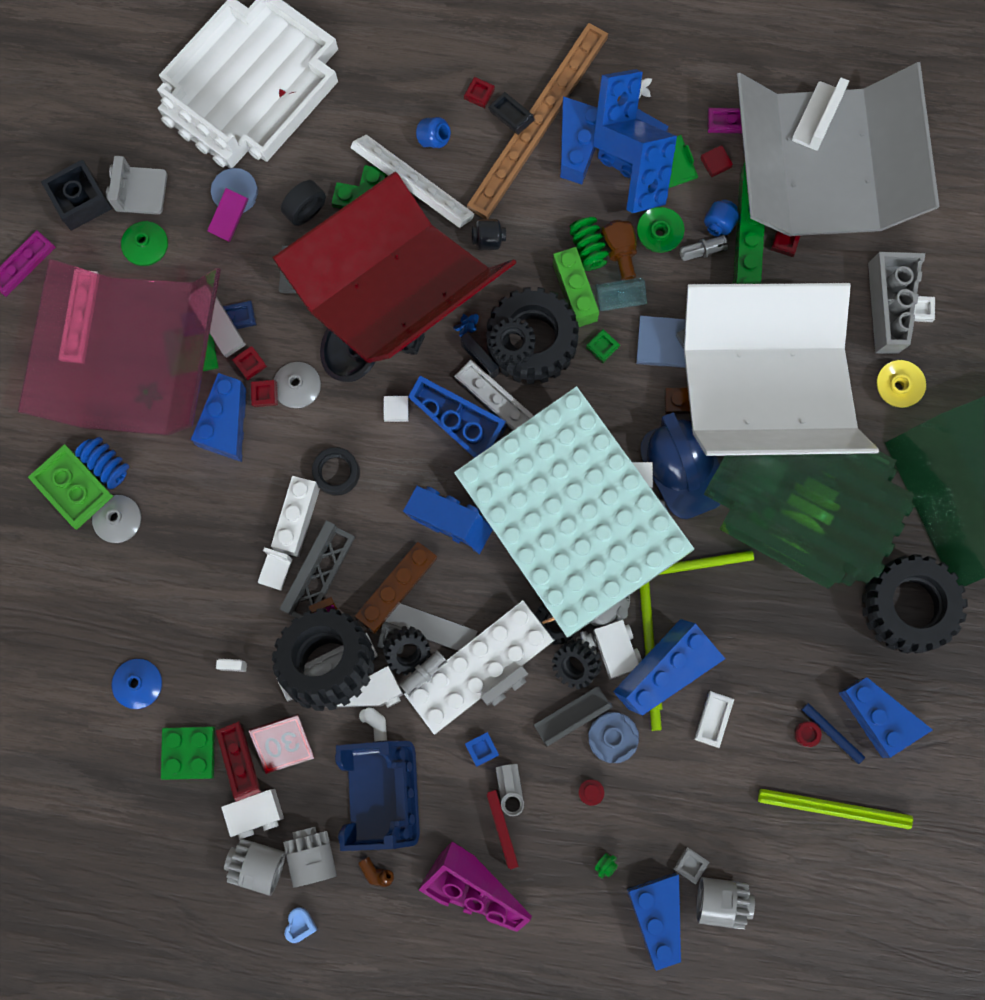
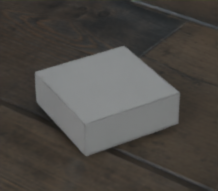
M686 847L673 869L696 884L708 866L709 861Z

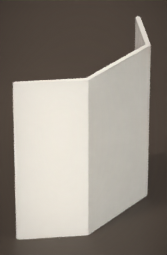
M850 283L688 284L684 356L693 435L706 456L879 452V449L857 426L845 353Z

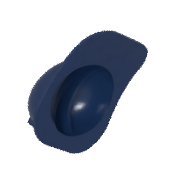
M674 412L663 416L661 426L651 430L644 436L640 452L643 462H652L653 480L668 509L681 519H690L717 508L723 502L726 494V484L717 457L705 455L693 435L692 421L686 419L677 420Z

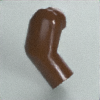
M370 857L358 863L369 884L387 887L392 884L394 880L393 872L375 868Z

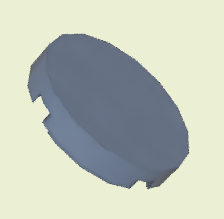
M230 168L224 170L212 182L211 195L217 207L226 188L249 198L244 212L253 207L256 202L255 199L258 196L256 181L249 172L243 169Z
M608 712L599 716L592 723L588 732V743L592 752L600 760L607 763H621L628 760L636 752L639 743V732L635 723L628 716Z

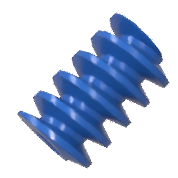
M101 437L84 441L77 447L75 456L80 458L82 463L87 464V468L94 471V475L100 478L102 483L107 484L108 489L116 488L125 479L129 465L127 463L121 465L123 461L121 457L114 459L116 452L114 450L107 452L110 446L107 443L101 445L103 443Z

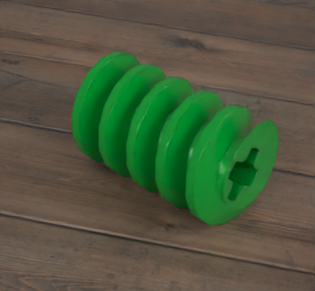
M596 217L581 218L569 226L570 235L573 237V244L576 245L585 271H592L605 266L607 261L604 258L609 256L608 251H601L606 247V244L604 242L598 243L603 239V235L595 234L600 230V226L593 225L597 222Z

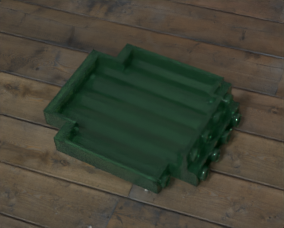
M880 451L878 453L725 455L703 494L730 509L720 527L721 531L827 589L835 582L838 584L842 582L850 587L856 580L868 583L873 577L878 578L885 567L881 563L884 556L888 558L895 547V544L892 543L894 536L898 537L905 526L902 522L904 515L908 517L915 506V503L912 502L914 494L891 482L898 470L894 468L897 460Z

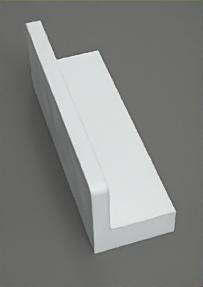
M840 78L836 87L821 81L818 82L793 135L792 141L818 151L846 91L849 80Z

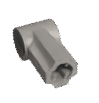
M518 764L496 767L501 808L508 816H518L524 809ZM511 797H515L520 801V808L516 812H510L506 809V801Z

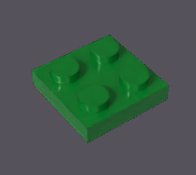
M215 727L162 728L161 780L214 778Z

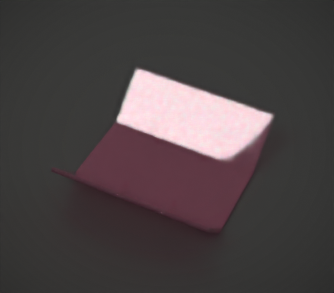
M49 259L18 412L85 429L171 435L193 427L221 269L216 268L193 283L118 279Z

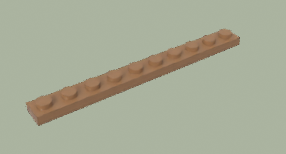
M590 23L587 24L529 111L533 114L535 120L519 135L516 133L513 135L467 204V208L484 219L490 217L561 110L563 96L567 98L570 96L608 39V33Z

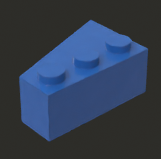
M564 96L562 104L560 178L582 185L596 150L593 142L598 108Z
M218 373L191 438V441L197 447L242 462L243 422L246 406V387L241 380Z
M416 486L403 512L412 520L437 533L441 532L452 537V540L458 544L460 542L465 543L474 552L480 554L493 530L480 515L481 511L469 504L467 507L459 505L460 501L449 495L446 498L439 496L440 493L429 486L426 489Z
M867 677L857 680L839 692L882 758H891L933 730Z

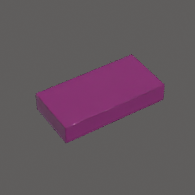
M226 188L207 231L230 242L249 198Z

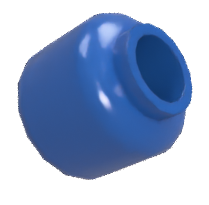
M441 117L424 118L417 125L416 137L422 147L427 149L442 148L447 145L450 139V127L445 119Z
M724 199L714 202L704 218L707 231L717 237L729 235L739 219L737 206L733 202Z

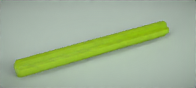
M760 789L758 793V802L904 829H911L913 825V817L911 815Z

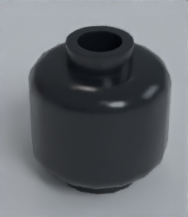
M480 219L476 222L475 226H472V244L476 245L478 250H498L502 242H506V228L501 227L498 219Z

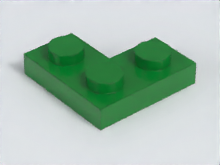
M364 165L359 186L336 183L331 203L332 207L342 209L385 179L387 174L377 167Z

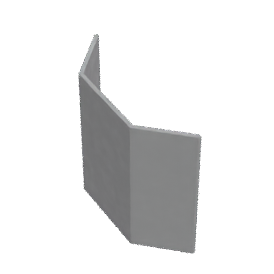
M920 62L864 89L846 90L818 151L792 141L793 135L814 92L777 94L742 73H737L750 219L787 236L883 231L940 207Z

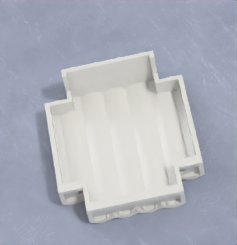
M227 0L159 74L163 82L157 89L162 97L160 100L162 104L158 107L162 115L161 120L169 128H177L179 130L178 133L186 141L192 140L196 142L195 146L202 153L213 155V160L221 167L233 168L247 152L257 160L261 158L268 162L338 83L336 72L326 65L338 50L336 39L282 0H255L249 8L237 0ZM279 89L286 92L282 97H279Z

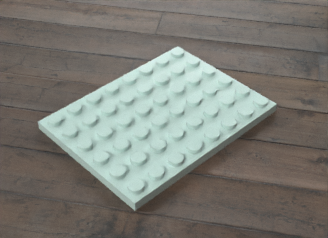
M577 386L454 472L567 638L694 551V547Z

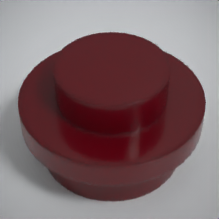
M586 780L579 788V797L586 805H597L604 798V788L596 780Z

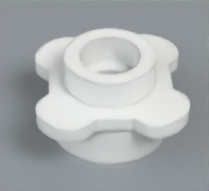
M587 631L580 632L581 636L576 638V640L582 639V644L588 641L590 649L592 646L598 647L592 633L588 634Z

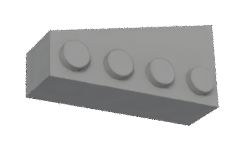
M879 252L868 262L875 353L899 354L911 344L915 320L914 310L919 296L917 291L922 278L921 267L926 253Z

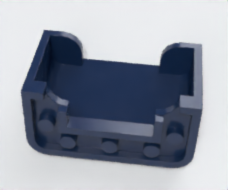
M385 741L336 745L335 762L340 770L348 771L350 823L344 824L338 834L340 851L382 850L415 846L419 841L420 828L416 753L412 742Z

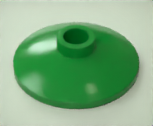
M656 207L646 211L639 219L637 225V235L640 242L647 249L654 252L663 253L671 251L681 243L684 237L685 227L681 217L669 208ZM660 230L664 235L659 236L656 234V231Z
M149 221L138 222L130 226L123 234L121 240V249L128 261L138 266H149L157 263L163 258L168 248V238L165 231L158 224ZM146 238L145 242L139 243L140 239Z

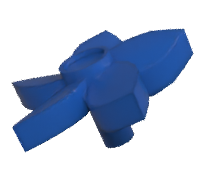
M478 314L471 315L470 317L462 315L461 324L453 327L455 331H460V337L468 331L472 333L477 330L475 325L479 320Z

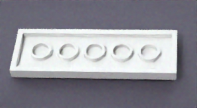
M522 600L446 660L447 663L431 676L432 680L423 683L410 697L407 693H404V695L435 735L479 701L484 693L519 667L526 664L555 640Z

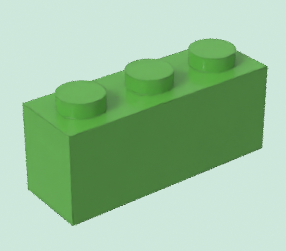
M574 247L553 254V267L564 299L569 303L568 309L574 310L576 314L575 320L578 322L579 327L597 322L599 310L577 248Z

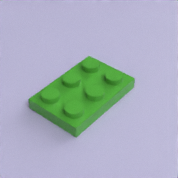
M65 444L28 476L32 483L76 530L114 497Z

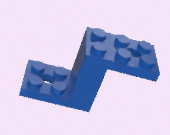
M637 69L602 75L593 142L594 147L633 164L626 209L631 213L666 205L677 136L636 119L643 74L642 71Z

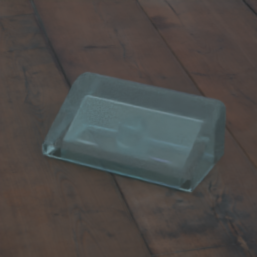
M642 278L595 285L600 311L647 304L645 280Z

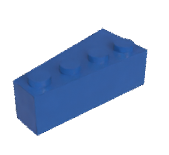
M419 376L408 396L416 406L473 458L497 443L508 426L505 420L422 376Z

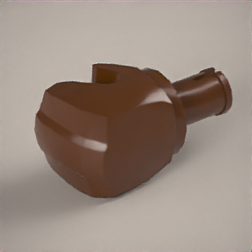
M611 221L601 228V234L605 237L608 246L612 250L609 253V258L611 261L618 262L622 281L632 280L636 278L632 257L637 254V241L633 225L629 221Z

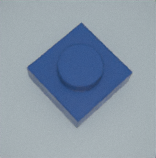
M488 732L465 743L476 767L499 756Z

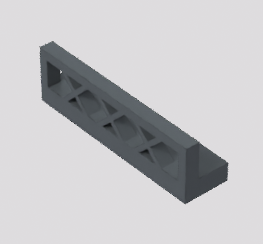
M326 520L280 610L300 619L303 615L295 612L300 602L309 600L310 604L313 605L322 601L356 537L337 528L335 524ZM335 534L347 538L343 548L333 550L331 542ZM340 553L338 559H336L335 554ZM332 556L334 560L332 570L322 573L320 566L322 559ZM318 569L319 574L314 575L316 570ZM329 575L325 582L324 576ZM321 577L323 584L321 591L311 595L308 587L310 582Z

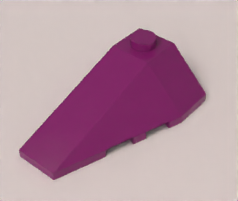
M451 842L439 854L419 887V891L445 906H449V903L464 908V913L471 915L472 911L485 915L487 921L516 932L524 927L532 918L531 914L473 854L454 842Z

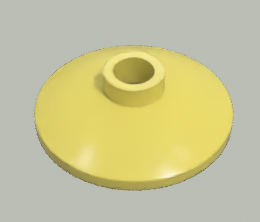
M892 361L886 364L877 376V390L885 402L895 407L905 408L916 404L923 397L926 390V379L923 372L909 361ZM895 383H900L902 390H898L895 387Z

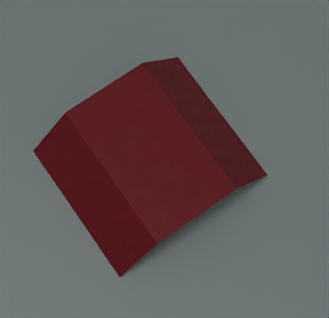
M396 171L272 257L310 313L368 363L390 359L516 264V260L513 259L488 268L430 223Z

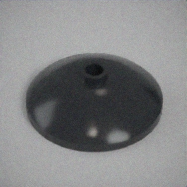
M326 329L320 347L321 363L326 373L333 379L341 382H353L365 376L372 369L375 362L368 363L330 329Z

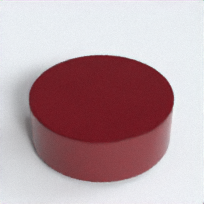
M807 721L800 723L796 727L794 736L799 745L814 747L820 742L822 732L817 724Z

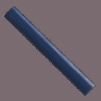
M809 703L803 706L801 710L857 764H860L865 759V756Z

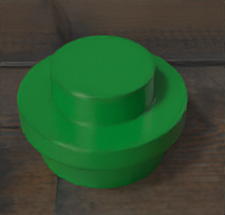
M606 853L595 866L594 870L599 873L598 876L601 879L605 876L609 878L617 869L618 865L615 863L617 860L616 856H610Z

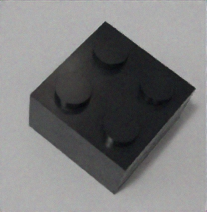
M83 159L41 181L60 218L71 231L112 209L93 173Z

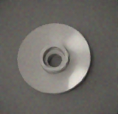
M303 362L286 364L279 369L274 377V380L277 381L278 400L286 407L294 409L304 408L313 403L320 393V377L317 371L309 364ZM294 379L300 380L297 386L291 385Z
M113 495L114 497L92 516V525L94 531L101 539L110 543H122L131 539L137 533L141 524V512L138 505L129 497ZM117 513V520L111 521V515Z

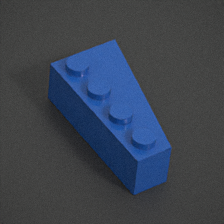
M680 619L619 684L613 693L629 710L644 715L722 662L725 658L696 623Z

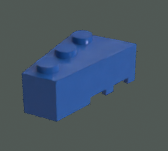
M675 872L628 888L627 892L653 968L657 971L680 963L679 874Z

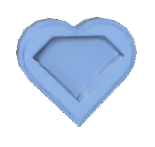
M297 907L290 912L288 916L289 925L285 929V937L289 942L297 943L318 930L305 908Z

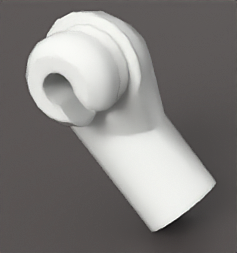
M368 707L361 710L359 714L361 722H366L374 728V741H387L385 717L374 708Z

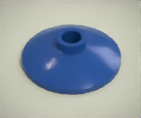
M144 659L126 661L116 670L112 679L114 697L121 705L130 709H142L151 705L158 698L162 689L160 671L153 663ZM133 679L138 680V685L135 688L131 687Z

